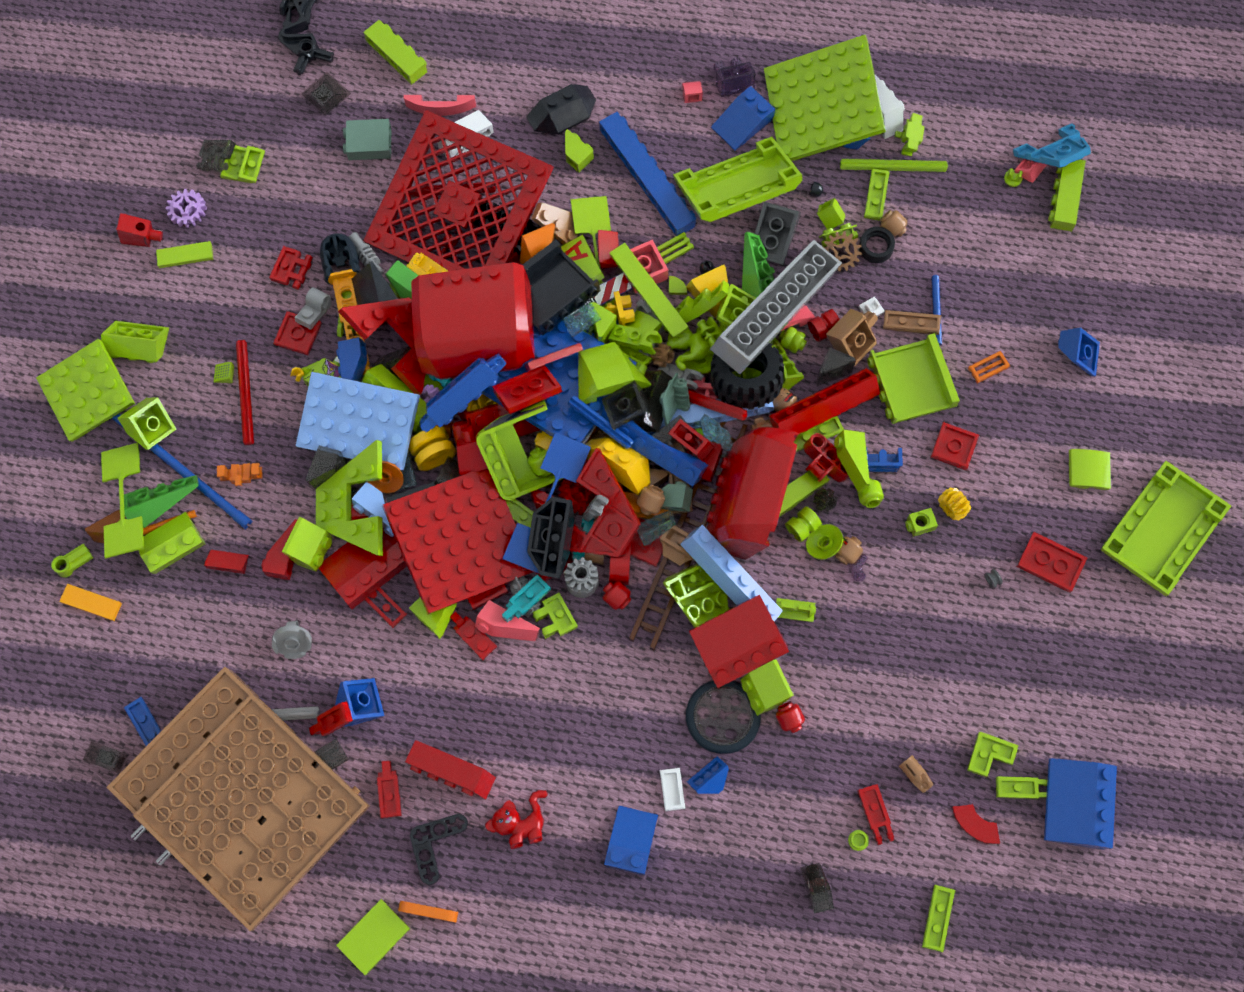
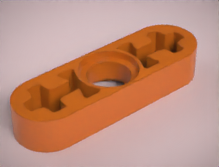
M400 901L398 907L399 912L455 923L459 913Z

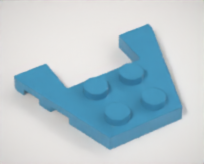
M1071 123L1058 129L1059 135L1063 137L1062 139L1040 149H1036L1026 143L1013 149V156L1060 168L1091 154V149L1085 139L1081 138L1080 132L1075 129V125Z

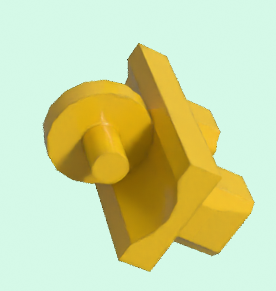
M619 291L613 292L615 298L614 305L608 303L605 309L617 315L619 325L625 326V323L635 321L633 309L623 310L624 308L632 307L630 295L620 296Z

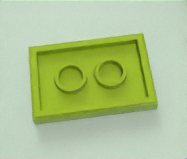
M380 899L336 946L364 975H367L410 928Z

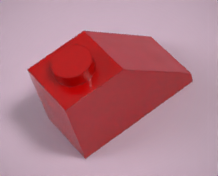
M681 419L668 433L686 451L701 461L714 448L708 439Z

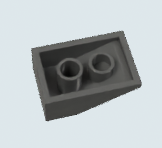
M768 202L763 203L755 234L760 236L767 252L766 260L784 265L801 212Z

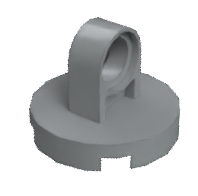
M298 621L287 622L286 626L277 629L272 636V649L276 654L278 652L283 654L284 658H301L311 649L312 637L306 629L299 627Z

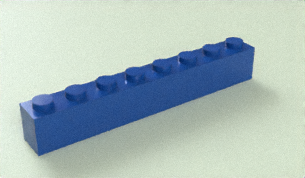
M615 112L599 121L601 133L675 236L693 229L696 223L694 212L692 210L689 211L684 198L679 197L675 186L667 181L665 172L657 167L656 160L653 156H649L646 146L638 141L636 132L633 129L630 130L625 117H621L618 112Z

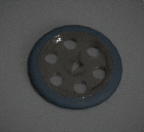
M714 680L701 685L688 701L686 708L688 731L701 747L717 754L738 752L747 747L759 731L761 714L757 716L755 710L751 707L747 693L742 688V684L737 681H731L717 688ZM714 692L721 695L722 699L718 703H713L710 700V695ZM733 695L739 696L741 704L733 706L730 703V697ZM700 708L708 709L709 716L707 718L699 717L698 710ZM720 711L731 713L727 716L726 721L718 718ZM740 714H746L749 717V722L742 725L738 722L737 717ZM707 727H715L717 734L714 737L707 736L705 733ZM728 729L736 731L737 737L734 740L726 738L725 732Z

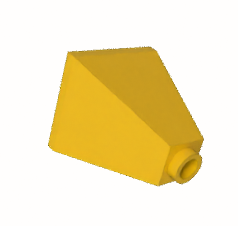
M721 265L692 279L686 286L687 290L696 298L705 288L712 292L723 280L728 283L725 265ZM721 301L708 310L715 318L717 317Z

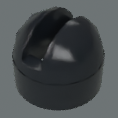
M813 181L808 195L818 197L823 193V186Z
M705 260L700 264L701 274L714 269L711 261Z

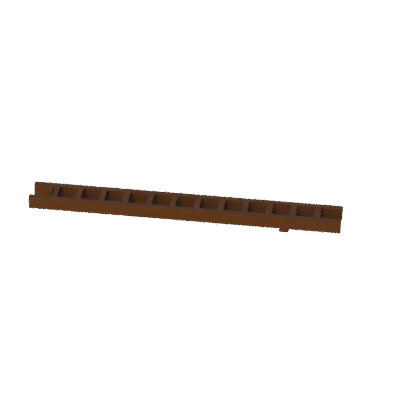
M720 422L712 442L718 443L719 439L733 444L745 435L748 425L743 424L738 438L734 439L721 434L726 422ZM722 453L720 458L723 459V457H726V454ZM715 470L714 475H721L722 472ZM702 480L695 484L692 488V506L707 512L702 523L687 518L688 512L682 513L677 527L681 529L683 524L687 523L697 528L701 525L706 528L708 523L706 522L708 512L712 510L713 504L710 502L709 506L694 501V497L698 489L713 494L717 492V488L713 489L701 484ZM663 557L629 637V640L634 642L640 627H643V630L647 632H655L650 645L652 650H655L675 602V599L668 590L657 586L662 574L666 576L675 574L665 569L668 562L666 557ZM692 560L685 562L682 570L688 568ZM654 592L670 597L666 609L650 604ZM647 609L663 615L658 627L643 622Z

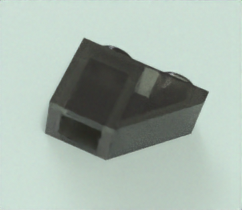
M816 863L801 867L802 877L814 914L834 909L832 891L821 864Z

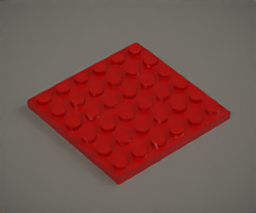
M489 469L467 473L383 504L382 506L428 615L509 583L515 577L520 578L534 573V571L502 559L516 524L505 499L500 496Z

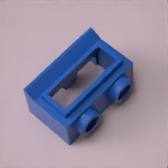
M898 448L896 454H887L884 449L880 450L879 454H868L867 452L869 472H897L900 470L901 466H903L902 448Z

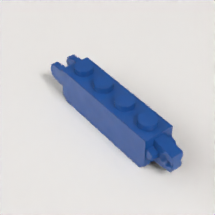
M496 354L487 361L484 358H478L426 403L427 413L419 421L421 430L428 432L436 425L439 427L448 425L453 420V416L458 412H463L468 407L469 402L477 400L482 395L483 390L495 385L499 378L498 373L506 365V361L501 355Z

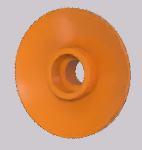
M382 461V479L368 483L382 493H394L402 487L404 477L396 465Z

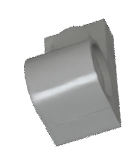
M314 287L311 288L305 298L306 305L295 316V322L312 329L331 307L330 295Z

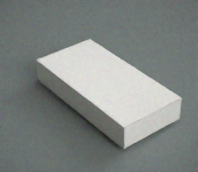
M680 768L660 770L665 811L685 809Z

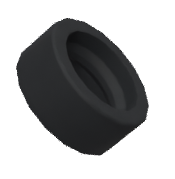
M871 227L861 236L859 245L862 247L859 248V251L862 252V257L871 263H883L893 253L895 247L894 236L883 227ZM874 236L881 237L887 242V250L884 253H873L866 246L867 240Z

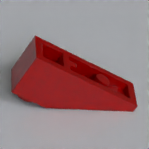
M297 519L292 522L267 552L266 559H263L261 568L266 576L290 580L294 562L282 550Z

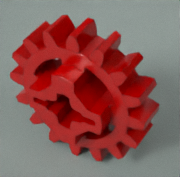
M564 479L559 487L561 491L559 497L572 500L574 514L577 511L579 515L584 514L590 502L597 496L580 483Z

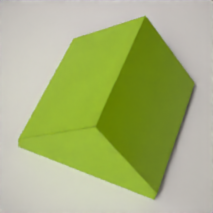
M591 302L590 317L595 338L607 344L609 341L608 337L616 325L617 315L597 303Z

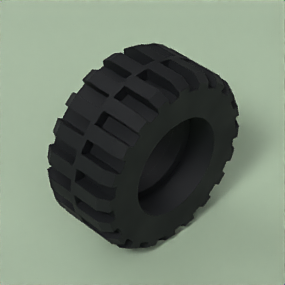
M771 343L747 367L754 368L762 373L760 376L751 379L740 378L732 374L735 370L714 353L711 361V386L715 395L722 402L726 401V403L733 406L753 410L754 407L761 408L765 406V403H771L780 394L784 375L783 358L776 347L772 348Z

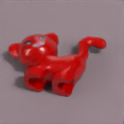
M538 790L531 794L529 803L533 812L524 820H520L515 804L510 800L506 801L503 807L494 813L492 819L486 822V830L502 836L512 835L509 839L511 849L522 847L524 838H528L530 844L541 842L544 818L537 799L546 798L548 795L547 791Z

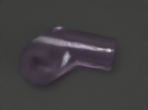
M863 553L850 566L852 577L858 582L866 578L862 566L866 563L868 557Z

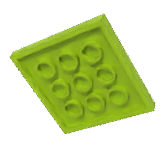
M100 339L95 340L36 377L70 442L82 437L135 404Z

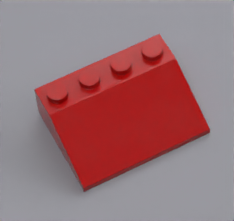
M383 528V556L375 555L347 542L326 558L318 569L352 610L364 601L366 597H369L372 592L376 591L377 588L383 586L406 568L407 564L396 538L386 534Z
M760 594L689 630L717 688L789 652L788 646Z

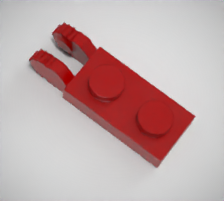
M878 784L859 789L857 792L877 845L882 844V837L878 828L883 826L889 841H894L893 831L890 826L891 821Z

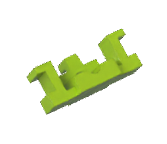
M912 113L910 119L906 120L903 132H895L894 137L902 139L901 142L903 143L907 141L902 148V155L912 156V153L918 150V145L922 143L925 128L922 125V115Z

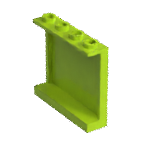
M935 333L928 335L926 340L878 353H874V350L870 351L867 363L869 368H873L874 374L877 375L880 388L879 398L881 402H885V415L887 419H891L892 424L957 407L960 400Z

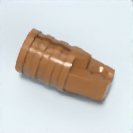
M913 755L899 765V768L902 769L907 778L922 793L933 786L928 774Z

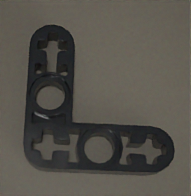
M455 814L416 826L411 830L410 839L420 878L425 884L433 885L437 883L440 877L431 842L464 832L468 828V820L464 815ZM457 818L464 821L461 829L454 826L451 827L452 832L449 833L446 821L450 820L449 824L456 823ZM437 824H443L445 827V832L442 835L434 833V827ZM430 826V833L433 838L429 839V835L423 836L422 841L414 838L418 830L422 833L428 832L426 827ZM422 850L430 852L431 856L428 861L420 860L419 854ZM433 862V866L429 867L432 873L435 872L436 876H433V881L425 879L424 875H427L426 867L422 869L421 865H428Z

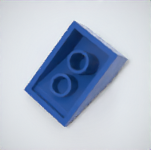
M750 86L731 103L711 128L736 151L773 120L775 108Z
M618 806L604 866L645 876L658 815Z

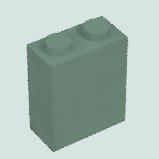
M389 119L346 121V128H343V136L346 139V143H343V153L347 154L348 160L391 159V124Z

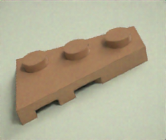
M543 202L537 203L531 218L541 227L554 223V238L563 245L577 238L578 234H575L572 212Z

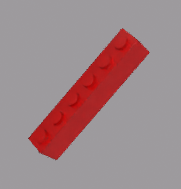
M866 368L769 415L772 428L784 429L800 434L835 416H839L851 408H855L865 401L873 399V397L880 394L877 375Z

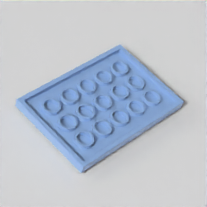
M311 372L296 446L353 459L375 440L382 441V461L390 462L400 470H404L420 395Z

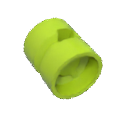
M807 506L797 513V518L792 517L785 523L786 529L795 536L794 538L798 542H803L810 535L809 532L816 531L822 525L817 514Z

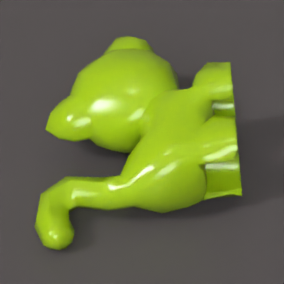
M700 327L696 329L694 334L688 329L675 339L670 334L668 335V342L666 344L671 346V349L687 350L690 348V354L679 355L675 361L676 366L681 371L686 369V365L683 362L702 360L714 354L710 350L709 342H706L704 340L705 337L701 335Z

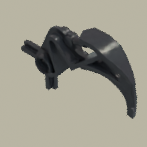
M282 0L279 11L280 15L286 16V19L283 22V28L279 32L278 37L285 47L298 56L293 71L301 76L307 64L316 59L330 63L333 62L334 53L319 49L313 33L298 34L309 29L311 9L317 0ZM296 8L299 19L297 22L292 23L291 11Z

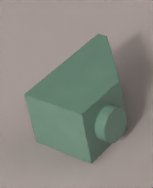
M676 481L675 484H667L662 488L665 502L661 509L690 512L693 489L688 487L687 483Z

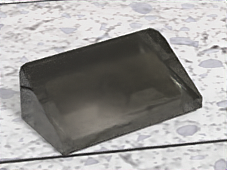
M337 739L315 751L332 769L349 760Z

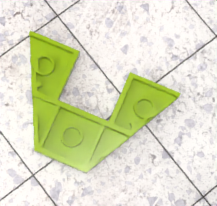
M375 440L316 489V525L328 533L378 556H383V517L375 516L351 521V485L382 479V441Z

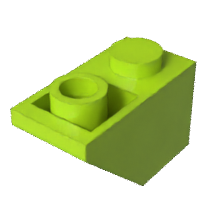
M567 129L565 131L566 162L579 173L594 159L593 148L589 144L583 143L576 133H572Z

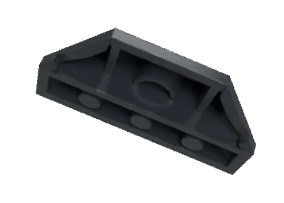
M570 84L541 99L526 118L535 132L560 134L588 120L593 111L596 98L588 86Z
M551 497L533 512L527 552L540 575L560 578L567 563L575 520L572 500Z

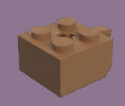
M850 309L826 333L839 359L856 366L877 344L871 327L878 320L874 312L867 311L863 314Z

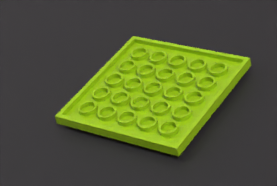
M866 34L764 68L769 102L775 108V115L772 119L776 142L791 161L886 132Z

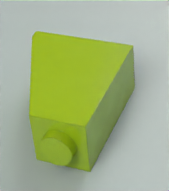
M420 597L409 609L440 639L451 619L450 616L453 614L457 603L428 615Z

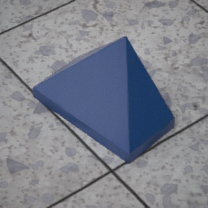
M717 756L690 778L687 783L698 794H719L724 789L729 767Z

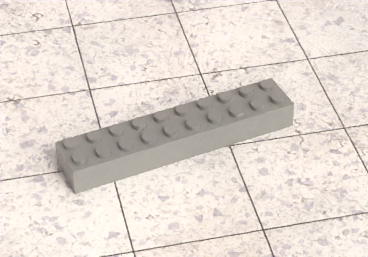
M813 240L718 337L710 350L741 374L833 276L842 262Z

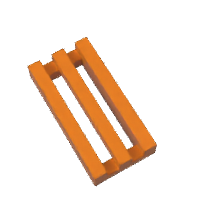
M999 351L969 366L968 370L972 373L978 384L1008 369L1010 364L1003 353ZM997 357H1000V360H998V361H996V362H994V363H992V364H990V365H988V366H986V367H984V368H982V369H980V370H978V371L975 370V368H977V367H979V366H981V365H983V364H985V363H987V362H989V361H991V360H993V359H995V358H997ZM1002 363L1004 364L1003 366L979 377V374L997 365H1000Z

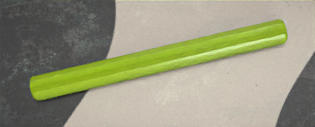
M841 159L840 169L872 170L873 168L886 171L946 172L948 163L947 161Z

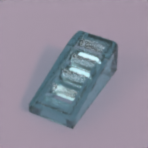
M672 510L641 522L637 531L644 546L650 544L676 525Z

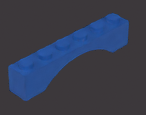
M611 405L603 410L601 416L634 441L631 446L632 449L691 486H694L701 480L708 464L691 454L674 449L657 440L640 428L629 415L615 406Z

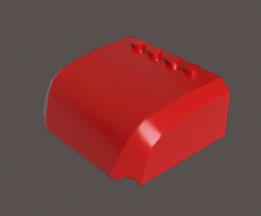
M512 262L419 275L411 281L413 337L422 374L427 373L441 380L456 378L478 358H484L487 361L496 354H500L506 361V365L500 372L517 370L523 366V363L530 359H535L531 285L524 265Z
M759 427L735 441L728 448L726 457H723L720 466L723 470L716 480L718 488L711 498L713 506L706 517V522H708L706 529L731 556L746 560L769 547L770 543L767 539L770 531L775 532L797 450V444L794 442L799 433L779 428Z

